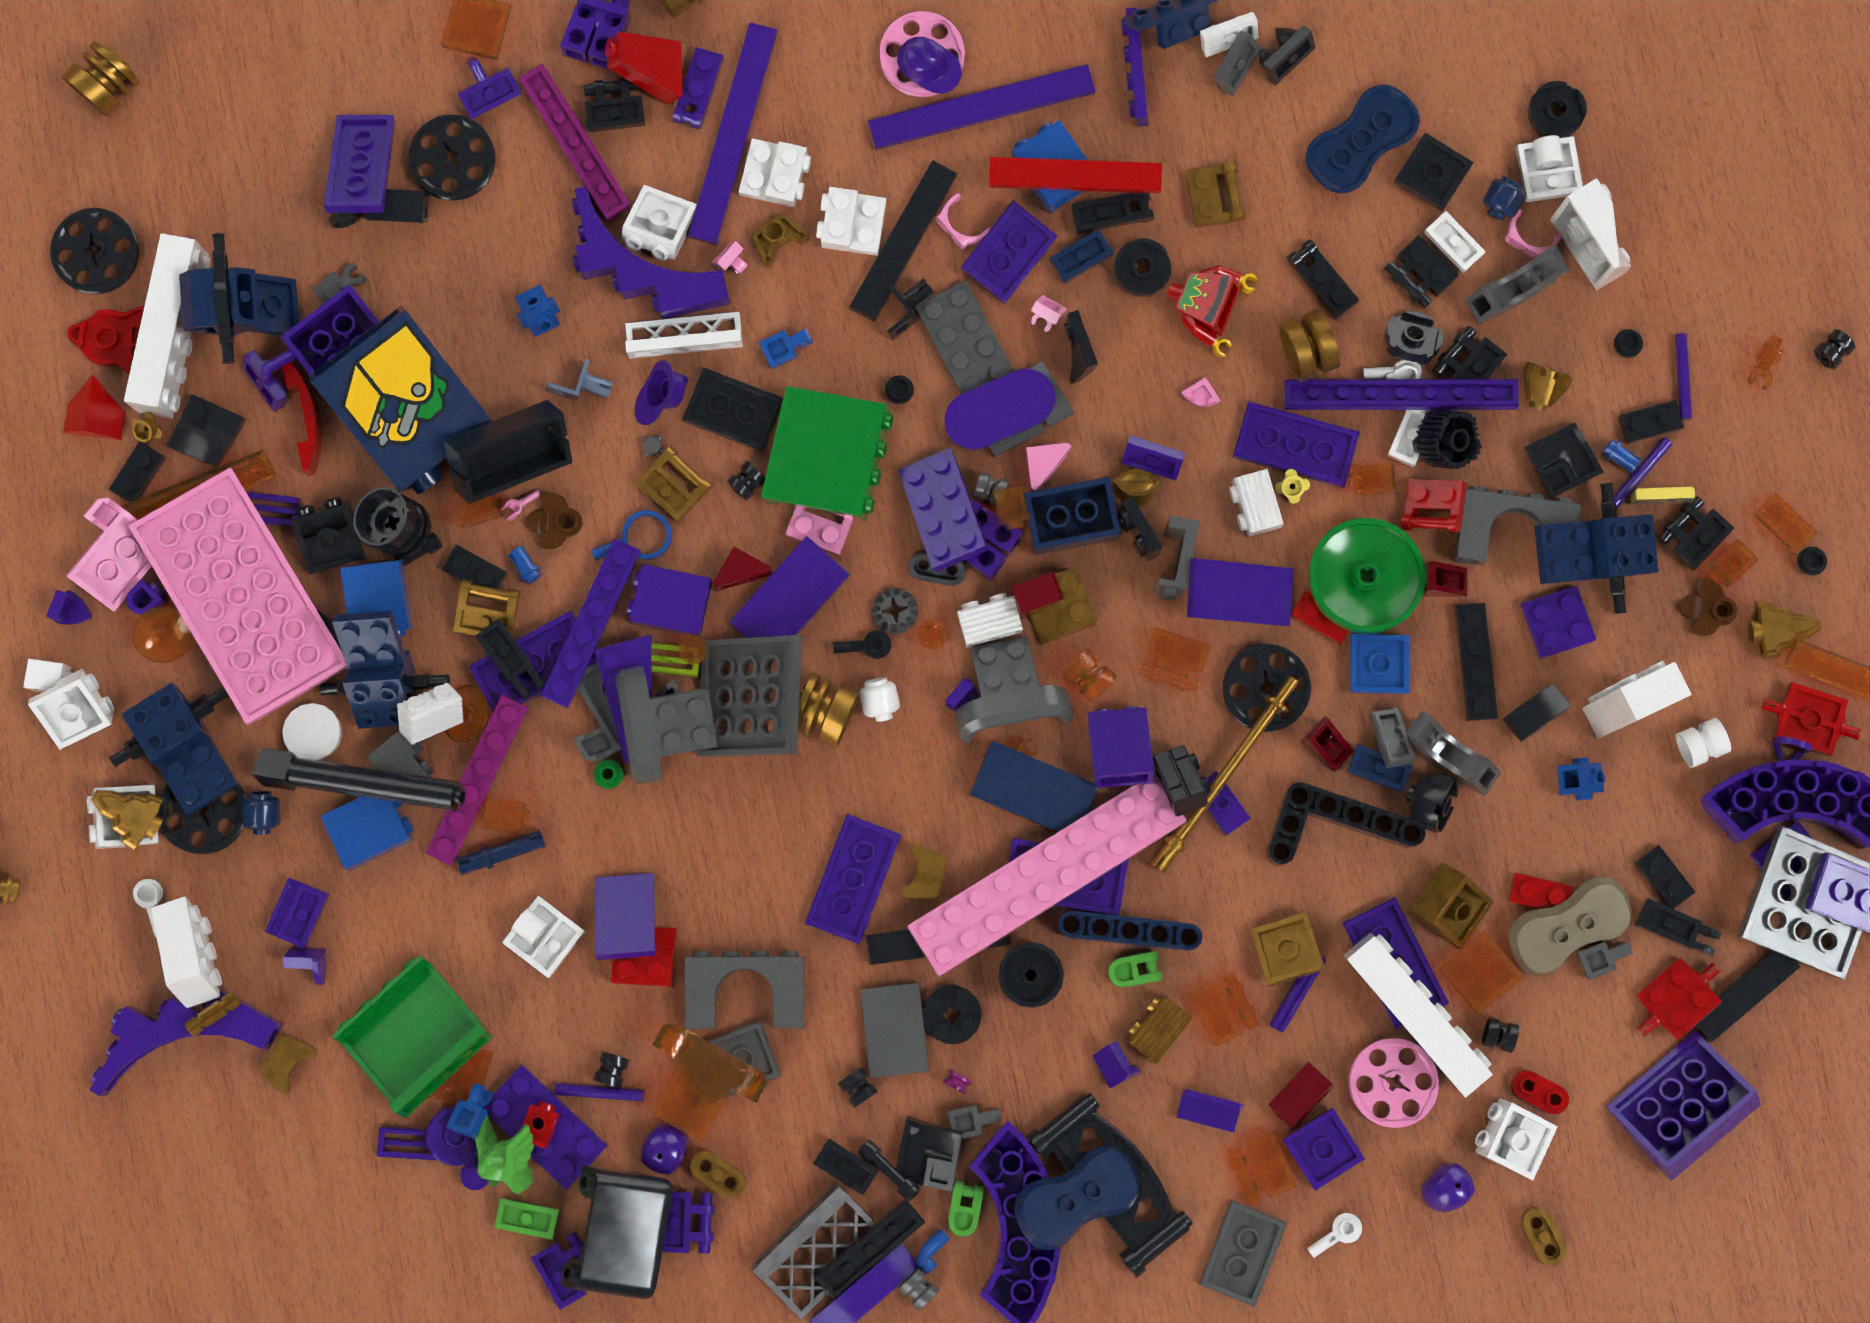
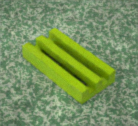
M652 643L651 650L694 654V659L652 655V661L693 665L692 670L652 666V673L698 678L701 648Z

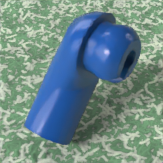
M939 1229L923 1244L916 1259L917 1267H920L925 1274L930 1273L937 1266L936 1261L931 1257L949 1241V1237L943 1230Z

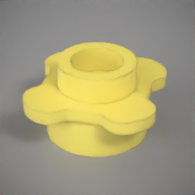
M1288 469L1285 472L1284 479L1275 485V490L1278 494H1284L1288 497L1290 503L1295 504L1300 501V496L1304 491L1309 489L1310 482L1299 477L1296 470ZM1290 484H1295V488L1291 489Z

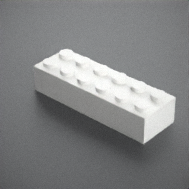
M160 234L124 402L141 414L151 412L154 416L173 419L174 412H177L180 407L181 399L178 393L180 384H183L186 379L187 370L184 365L186 356H190L192 352L193 342L190 339L192 332L183 331L179 274L188 270L210 268L211 259L208 257L209 254L195 239Z
M1663 660L1588 698L1590 704L1582 709L1597 739L1692 694L1676 662L1666 666Z
M1369 933L1346 952L1344 957L1466 1098L1493 1075L1488 1069L1492 1065L1491 1062L1478 1048L1473 1051L1468 1046L1472 1040L1458 1025L1453 1028L1449 1024V1021L1453 1018L1438 1002L1435 1005L1431 1003L1429 998L1433 995L1419 979L1415 983L1409 977L1413 971L1400 957L1395 960L1389 954L1394 949L1383 936L1379 934L1375 937L1372 933Z

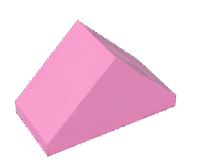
M1060 443L1026 447L1030 492L1038 491L1044 486L1071 452L1072 446L1070 444Z

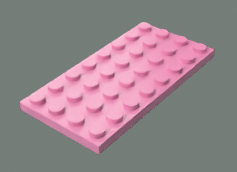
M231 467L128 526L246 725L249 726L347 668L341 649Z

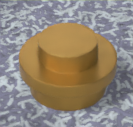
M9 875L7 881H1L0 898H4V905H8V902L16 903L20 880L13 879L14 876Z

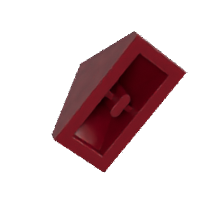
M733 546L714 580V585L718 592L770 577L772 571L766 563Z
M1428 561L1425 564L1426 584L1423 597H1467V568L1436 561Z
M1054 572L1011 586V595L1014 596L1020 620L1064 600Z
M1326 716L1301 741L1334 772L1354 752Z

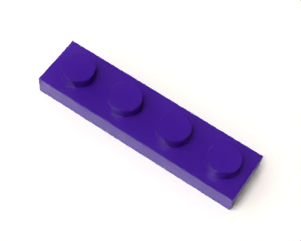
M1137 7L1126 8V16L1133 14ZM1121 19L1123 36L1128 35L1129 46H1124L1125 63H1131L1132 73H1126L1128 91L1134 90V100L1129 101L1130 117L1136 118L1137 127L1148 126L1140 32L1125 25L1123 19Z

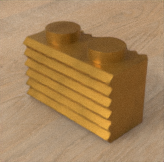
M1165 995L1161 999L1155 997L1145 1009L1149 1013L1142 1023L1137 1020L1127 1032L1130 1036L1127 1042L1154 1064L1159 1062L1193 1018Z

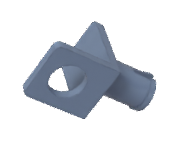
M585 359L575 391L547 382L545 391L577 401L579 392L582 393L583 390L608 399L613 381L588 374L589 360Z

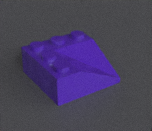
M349 284L284 333L281 338L306 371L311 374L379 321Z

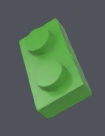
M500 1198L494 1228L553 1240L560 1209Z

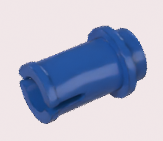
M1612 439L1604 448L1602 454L1606 456L1605 459L1607 461L1611 459L1631 474L1640 463L1641 458L1621 446V441L1618 440L1616 442Z
M519 546L508 554L509 559H511L521 575V581L531 584L541 577L539 572L541 570L540 566H535L524 546Z

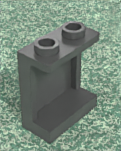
M1170 516L1164 536L1180 539L1181 544L1173 581L1158 578L1154 585L1153 592L1159 593V598L1175 601L1176 597L1181 598L1186 590L1190 559L1193 556L1200 521Z

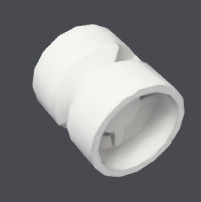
M1717 718L1699 724L1698 730L1691 727L1676 734L1679 751L1690 768L1708 762L1709 756L1717 758L1731 752V743L1727 732Z

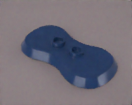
M1381 84L1369 88L1361 95L1353 112L1346 121L1338 127L1321 133L1312 140L1306 152V164L1309 171L1322 186L1332 192L1348 193L1356 190L1365 182L1378 158L1387 151L1404 145L1414 137L1420 124V115L1416 106L1406 94L1391 85Z
M1101 1146L1089 1151L1068 1173L1056 1178L1040 1179L1029 1183L1020 1191L1015 1201L1016 1220L1023 1235L1036 1248L1042 1250L1057 1249L1070 1241L1075 1233L1089 1221L1124 1213L1135 1203L1140 1191L1136 1170L1130 1159L1119 1148Z

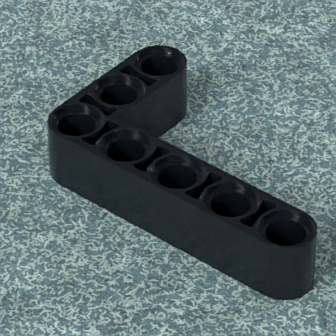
M1298 782L1290 786L1284 793L1266 849V856L1269 862L1275 866L1286 865L1292 861L1308 815L1404 848H1412L1422 843L1425 839L1426 831L1424 826L1414 819ZM1294 789H1300L1305 793L1306 800L1304 804H1296L1292 800L1291 793ZM1327 798L1332 801L1334 805L1332 813L1326 814L1321 811L1319 807L1321 799ZM1349 808H1357L1361 812L1362 816L1359 823H1353L1348 819L1347 812ZM1288 816L1295 819L1297 828L1294 832H1288L1283 828L1282 821L1284 817ZM1378 817H1384L1388 820L1389 829L1387 832H1380L1376 828L1375 822ZM1411 826L1417 831V838L1414 842H1409L1405 839L1403 834L1405 827ZM1282 844L1287 848L1288 856L1285 860H1279L1274 856L1273 848L1275 845Z

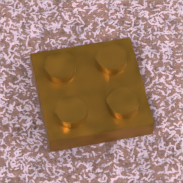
M1307 912L1251 929L1264 976L1269 987L1326 970Z

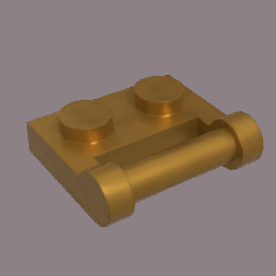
M1236 162L1186 170L1195 228L1246 219L1245 209L1241 206L1236 178L1238 168ZM1225 176L1231 210L1229 212L1222 211L1217 177Z
M670 446L635 483L679 523L695 504L711 490L713 484L708 479L704 480L677 456L678 452ZM667 464L675 468L696 488L691 494L663 469Z
M463 579L459 592L453 632L475 636L499 618L513 637L521 591L516 589L506 591L474 585L472 581ZM470 595L507 602V610L469 604Z

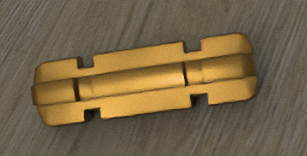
M229 992L221 998V1001L217 1000L198 1013V1017L188 1020L185 1023L188 1032L192 1036H196L204 1031V1027L211 1026L227 1015L228 1010L233 1011L240 1006L241 1002L234 992Z

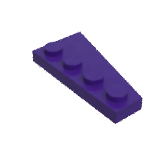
M651 635L594 650L625 763L629 762L615 676L620 669L643 666L649 697H653Z

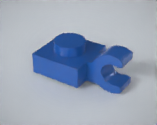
M803 329L790 337L783 330L759 342L772 370L798 358L795 349L813 343L807 329Z
M475 1083L470 1090L467 1101H458L446 1127L453 1132L475 1139L488 1113L482 1107L490 1102L493 1093L485 1090V1086Z

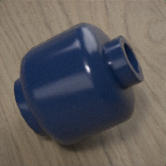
M1502 176L1501 179H1494L1483 198V204L1489 208L1487 214L1503 221L1505 216L1515 217L1526 197L1525 192L1522 190L1523 185L1506 176Z
M253 791L249 793V797L242 800V824L244 827L252 829L253 834H270L272 828L279 826L281 821L280 800L272 796L271 791Z

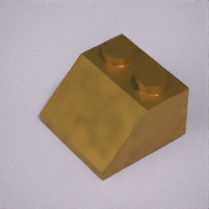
M1077 567L1055 574L1064 600L1030 616L1041 645L1096 625L1097 619Z
M1442 862L1432 874L1419 896L1416 897L1409 911L1423 924L1461 950L1494 901L1467 875Z

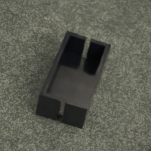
M545 400L443 440L448 463L452 466L449 469L454 491L471 504L573 463L569 440L564 437L567 436V429L563 412L550 401Z

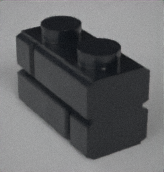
M1181 745L1170 749L1169 752L1165 751L1154 755L1153 764L1156 774L1162 782L1163 789L1175 816H1181L1189 813L1191 810L1207 806V793H1210L1211 790L1206 777H1199L1197 773L1200 766L1195 753L1189 754L1186 746Z

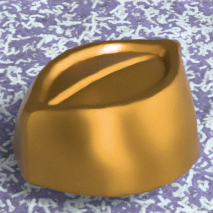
M1132 466L1123 468L1112 482L1115 492L1122 502L1133 497L1138 507L1149 504L1161 486V481L1157 479L1155 474Z

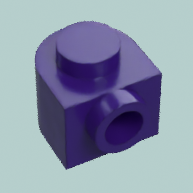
M141 579L127 595V605L130 610L143 617L154 616L168 602L163 598L166 592L154 581L149 585Z

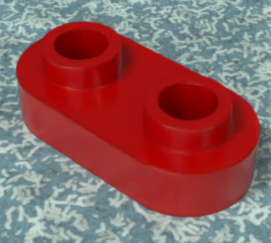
M1520 1071L1511 1080V1090L1517 1098L1545 1113L1560 1114L1568 1107L1569 1096L1567 1091L1535 1072ZM1526 1080L1532 1082L1533 1086L1530 1091H1526L1523 1088V1083ZM1552 1094H1556L1559 1097V1102L1556 1105L1550 1103V1096Z

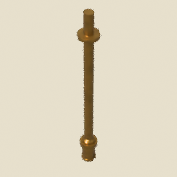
M1289 675L1274 698L1268 694L1265 696L1269 705L1209 786L1211 792L1207 793V806L1192 810L1186 818V822L1181 825L1178 831L1170 835V837L1168 835L1165 837V844L1150 862L1152 865L1166 873L1180 852L1183 854L1186 849L1184 848L1186 838L1279 710L1285 713L1288 711V708L1283 704L1299 683L1298 680Z

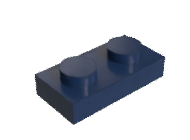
M1098 229L1051 256L1050 262L1065 284L1112 257L1114 252Z
M1356 745L1347 773L1403 793L1413 765L1386 768L1380 752Z

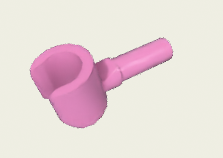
M535 490L522 499H510L502 506L501 511L507 507L511 508L514 513L507 520H514L526 504L540 496V492Z

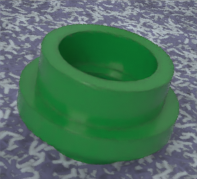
M604 760L595 767L594 779L600 787L613 789L621 783L623 770L617 762ZM606 769L613 771V777L609 780L603 777V772Z

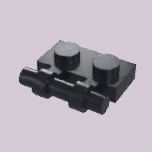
M623 77L620 78V81L604 82L603 80L594 81V84L584 85L585 96L596 95L595 101L585 102L588 131L597 132L646 126L642 95L631 96V91L642 89ZM621 92L622 97L605 99V94Z
M1419 235L1398 254L1397 258L1404 264L1401 268L1393 261L1384 268L1392 276L1390 280L1396 285L1399 283L1410 294L1408 297L1414 303L1417 301L1424 309L1432 302L1425 294L1428 290L1438 297L1459 276ZM1412 272L1422 284L1417 286L1407 274Z
M1467 326L1462 333L1459 332L1453 339L1454 343L1446 353L1442 352L1437 358L1438 363L1432 371L1441 377L1447 369L1451 370L1454 373L1451 379H1488L1508 354L1486 337L1477 345L1472 341V338L1477 334L1476 330L1471 326ZM1463 350H1466L1470 355L1463 364H1460L1455 359Z
M1696 496L1690 503L1686 502L1680 508L1681 513L1673 521H1668L1663 526L1664 531L1657 537L1664 545L1672 538L1678 541L1679 544L1672 552L1692 571L1696 570L1735 529L1714 508L1704 516L1699 509L1705 502L1699 496ZM1689 520H1692L1697 525L1687 535L1681 528Z

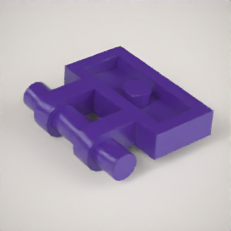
M673 1192L662 1252L690 1253V1241H699L698 1253H710L711 1242L714 1241V1232H711L712 1214H715V1205H712L713 1193L701 1192L700 1204H692V1192ZM691 1214H700L699 1231H691Z
M576 1231L566 1237L571 1248L565 1252L559 1242H556L531 1257L560 1310L587 1294L586 1291L560 1286L564 1265L574 1256L578 1259L581 1257L583 1241H581Z

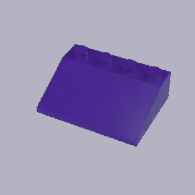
M1695 1031L1606 1107L1647 1157L1672 1181L1756 1110L1761 1103L1758 1092Z

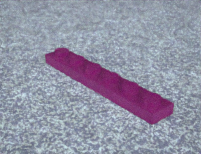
M543 63L519 77L520 83L581 181L586 186L606 221L608 222L630 209L631 204Z
M505 695L501 696L460 780L462 787L466 790L465 802L456 811H445L425 854L451 866L453 865L529 709L528 706Z

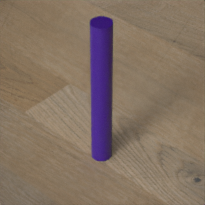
M1680 333L1675 335L1679 409L1682 420H1691L1687 334Z
M1663 437L1615 493L1614 501H1616L1617 509L1673 445L1669 439Z
M560 1083L555 1085V1095L643 1102L645 1090Z

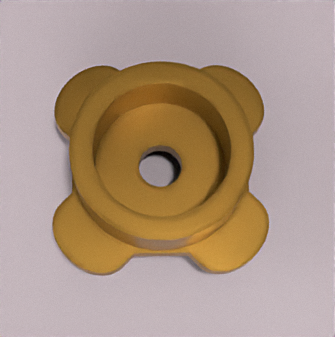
M151 412L144 413L140 419L135 418L132 420V433L138 441L147 445L151 443L152 439H159L163 436V430L158 426L155 416Z

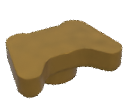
M785 213L777 215L752 234V241L765 267H771L774 264L775 252L786 243L794 241L803 244L808 240L807 232Z
M914 844L910 848V853L917 861L915 879L911 884L901 889V895L904 898L934 899L940 893L946 859L937 852Z
M291 1036L281 1037L262 1063L260 1071L281 1094H289L292 1090L290 1082L291 1072L300 1060L315 1058L317 1056V1049Z

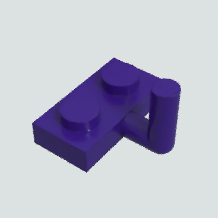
M474 56L468 58L467 64L477 83L457 92L471 119L522 94L508 67L487 77L481 63Z
M253 350L244 355L242 368L273 412L284 408L287 391L280 380H275L272 372L294 361V354L291 350H287L266 361L263 357L260 358Z

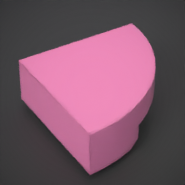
M1206 377L1181 392L1185 400L1199 407H1211L1221 402Z

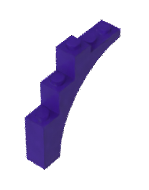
M586 186L575 188L576 198L572 199L575 216H581L582 225L578 226L581 243H586L575 246L577 255H573L572 258L576 273L581 272L584 280L617 273L612 275L615 292L621 291L624 300L657 293L652 295L655 312L661 311L663 319L730 305L722 270L703 273L679 272L655 266L635 256L619 244L603 226L594 210Z
M219 989L221 997L204 1002L202 1007L206 1009L217 1000L221 1001V998L229 992ZM170 997L169 1001L165 1000L157 1011L158 1020L133 1006H125L123 1009H119L111 1021L113 1027L110 1033L119 1037V1040H115L108 1048L106 1053L108 1059L104 1066L98 1067L91 1078L93 1085L90 1091L98 1096H108L121 1076L138 1060L158 1047L179 1039L194 1037L186 1029L185 1023L193 1017H198V1013L201 1011L193 1006L186 1008L178 998ZM239 998L240 1006L233 1011L228 1010L227 1015L211 1026L204 1027V1031L196 1035H220L242 1040L260 1049H269L284 1023Z

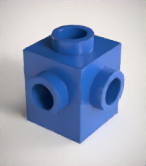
M541 284L515 296L521 309L517 316L523 328L529 327L534 337L560 325L556 314L560 312L553 296L547 298Z
M1590 758L1572 759V764L1557 766L1560 795H1575V800L1581 801L1593 799V794L1605 792V774L1602 770V763H1590Z

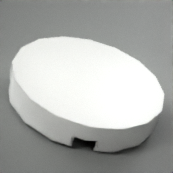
M315 703L304 704L294 709L286 718L282 730L283 740L289 752H293L298 758L321 761L329 757L340 745L342 738L341 722L335 713L324 705Z

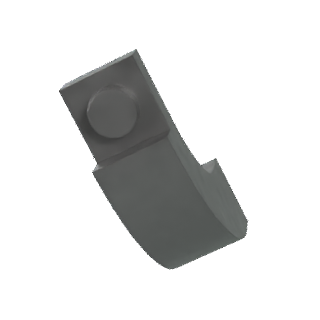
M1555 245L1515 272L1500 280L1484 285L1464 301L1477 323L1481 324L1506 313L1554 284L1555 280L1570 271V268Z
M1424 711L1420 712L1406 732L1407 737L1411 740V745L1426 759L1451 777L1458 779L1460 783L1484 796L1487 795L1502 773L1490 759L1457 741L1430 714Z

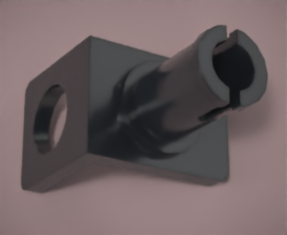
M924 278L904 294L902 292L899 293L893 285L889 287L894 297L908 313V315L887 330L892 340L919 321L914 312V307L934 293Z

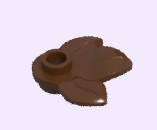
M552 492L541 493L540 501L543 509L525 519V524L533 532L542 535L540 548L543 549L560 547L567 537H572L579 533L583 524L579 512L569 508L564 497ZM567 518L573 519V525L569 528L563 525L564 520Z
M1707 578L1697 579V595L1686 597L1678 603L1681 613L1688 619L1694 620L1692 633L1700 636H1708L1715 633L1720 625L1723 626L1731 623L1737 615V607L1734 601L1724 596L1721 585ZM1719 606L1725 608V616H1720L1717 613Z

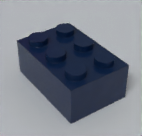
M1110 477L1028 492L1023 495L1034 555L1120 538L1121 530Z

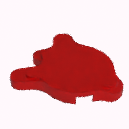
M138 306L127 312H118L111 309L95 311L96 314L87 320L70 326L67 332L68 339L76 344L84 356L94 364L104 367L117 366L129 375L134 356L133 351L136 347L145 306Z

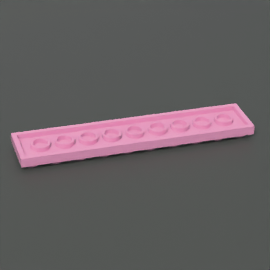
M1154 772L1153 783L1133 785L914 921L907 928L937 976L941 977L1179 828L1186 822V818L1184 815L1175 816L1163 789L1162 782Z

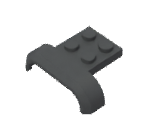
M1028 636L971 647L981 698L965 703L956 711L955 721L959 739L966 743H971L973 735L981 730L1044 717H1059L1063 720V724H1068L1072 719L1073 710L1068 691L1060 686H1039Z
M598 662L587 668L578 690L599 723L600 728L573 739L583 758L594 762L600 761L621 749ZM673 679L665 684L664 688L653 695V697L679 693L681 690Z
M643 666L620 669L615 676V683L619 695L631 779L638 784L662 781L659 757L717 747L708 688L649 697Z

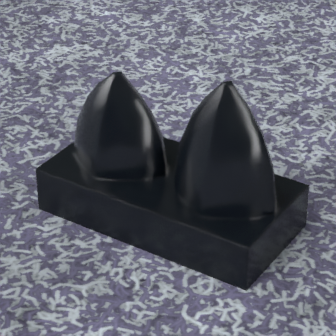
M1302 26L1299 30L1286 27L1276 28V38L1281 47L1278 50L1271 48L1260 50V64L1265 69L1268 80L1274 85H1277L1316 48L1312 32L1305 26Z

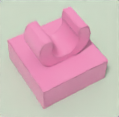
M736 241L729 242L712 262L718 270L723 271L730 267L736 274H741L748 266L738 257L744 248Z
M1042 295L1036 300L1031 309L1032 312L1036 313L1031 319V324L1035 325L1039 318H1044L1047 321L1044 331L1048 332L1054 324L1056 325L1063 318L1067 308Z

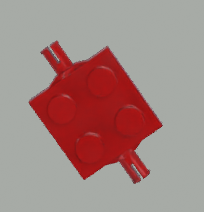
M1794 682L1789 683L1785 699L1781 703L1764 698L1761 710L1778 714V723L1773 738L1784 736L1804 741L1813 746L1811 751L1826 756L1833 755L1836 742L1841 735L1858 740L1860 738L1859 734L1862 731L1860 728L1845 724V711L1849 700Z
M1680 957L1636 995L1637 1000L1646 1008L1649 1018L1637 1026L1638 1031H1642L1641 1034L1646 1037L1654 1028L1659 1026L1666 1030L1676 1041L1680 1040L1722 1003V1000L1711 990L1708 983L1721 972L1718 967L1714 969L1716 965L1711 963L1699 974L1692 970Z

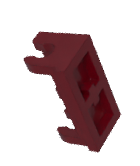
M1308 1062L1268 1106L1294 1131L1334 1087L1323 1074Z

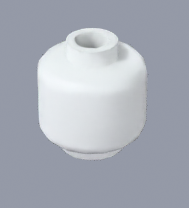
M887 677L875 678L864 682V687L861 688L859 695L864 715L875 717L876 722L892 719V713L900 708L895 683L887 681Z

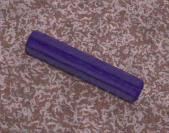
M1322 956L1323 963L1325 964L1326 959ZM1319 972L1295 980L1270 1022L1272 1028L1279 1032L1285 1031Z

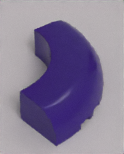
M1783 760L1766 763L1731 776L1716 785L1700 799L1707 814L1734 843L1746 840L1756 831L1775 822L1804 821L1832 829L1852 842L1858 849L1870 847V778L1865 773L1851 770L1839 764L1818 760Z
M1007 1120L969 1164V1167L981 1178L988 1188L996 1206L1000 1226L997 1259L991 1275L979 1294L1011 1323H1035L1047 1303L1055 1282L1061 1247L1052 1250L1036 1248L1025 1238L1018 1225L1015 1215V1201L1020 1191L1033 1181L1049 1179L1035 1150L1025 1137Z

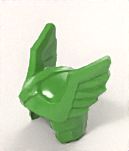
M486 1115L475 1138L478 1150L477 1173L481 1178L488 1180L492 1187L503 1181L513 1193L519 1194L528 1189L530 1184H532L533 1172L528 1161L531 1158L534 1145L532 1144L533 1135L530 1133L529 1125L525 1124L510 1140H503L497 1143L493 1125L488 1115Z

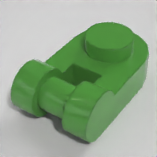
M1158 951L1114 960L1108 969L1110 981L1118 987H1129L1163 980L1162 971H1158L1156 961L1159 960ZM1145 963L1147 974L1139 975L1137 964Z
M955 1180L948 1218L949 1227L955 1235L960 1237L968 1236L976 1230L985 1185L976 1184L975 1186L964 1185V1181ZM961 1197L973 1198L972 1207L960 1205Z

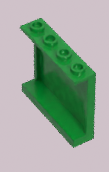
M786 386L761 498L768 504L778 505V503H785L859 517L862 521L867 522L868 514L873 513L875 498L872 497L874 486L878 487L881 479V469H878L880 459H884L887 452L886 432L891 430L894 415L891 413L888 405Z
M422 956L408 961L404 965L403 971L396 978L386 981L381 987V991L374 998L363 1002L359 1007V1012L352 1018H348L340 1023L337 1027V1032L332 1035V1038L344 1046L389 1100L391 1109L397 1115L407 1118L494 1037L432 963Z

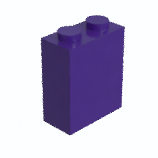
M642 564L641 571H636L634 575L633 588L637 589L635 598L629 600L626 615L630 616V622L633 625L701 638L713 582L708 577Z
M1127 706L1121 710L1101 708L1094 712H1088V733L1094 787L1104 788L1153 783L1154 766L1146 707Z

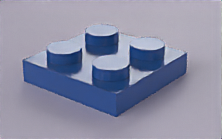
M1351 634L1350 693L1409 694L1410 635Z

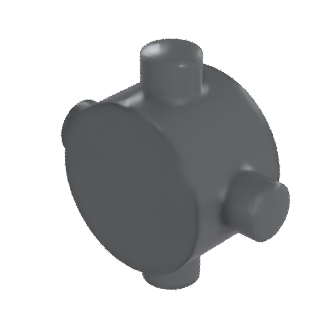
M660 435L657 437H643L642 442L645 449L643 455L646 457L649 455H661L664 452L660 442L663 438Z

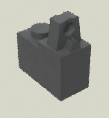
M399 731L366 757L378 770L432 777L431 774L434 772L424 759L418 761V758L422 756L420 752L424 749L421 744L426 739L411 745Z

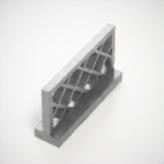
M836 1182L751 1264L752 1271L802 1319L828 1294L821 1285L814 1284L815 1268H824L828 1264L815 1263V1247H832L833 1260L836 1258V1247H849L852 1244L836 1243L837 1226H854V1242L857 1240L858 1226L872 1227L875 1222L847 1194L844 1188ZM845 1202L854 1209V1222H837V1210ZM858 1214L865 1222H858ZM833 1215V1221H827ZM821 1226H833L832 1242H815V1232ZM811 1236V1242H805ZM799 1247H811V1263H794V1252ZM790 1257V1263H784ZM777 1268H790L789 1284H776L769 1276ZM811 1268L810 1284H793V1269ZM782 1289H789V1297ZM793 1289L810 1290V1301L801 1309L793 1302ZM814 1290H820V1291L814 1296Z

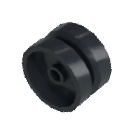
M1033 942L1019 944L1007 952L999 966L998 973L1001 990L1008 1000L1018 1006L1028 1008L1046 1005L1054 999L1062 987L1064 977L1061 960L1055 952L1043 944ZM1029 969H1033V972L1037 973V977L1033 981H1029L1025 977V973Z

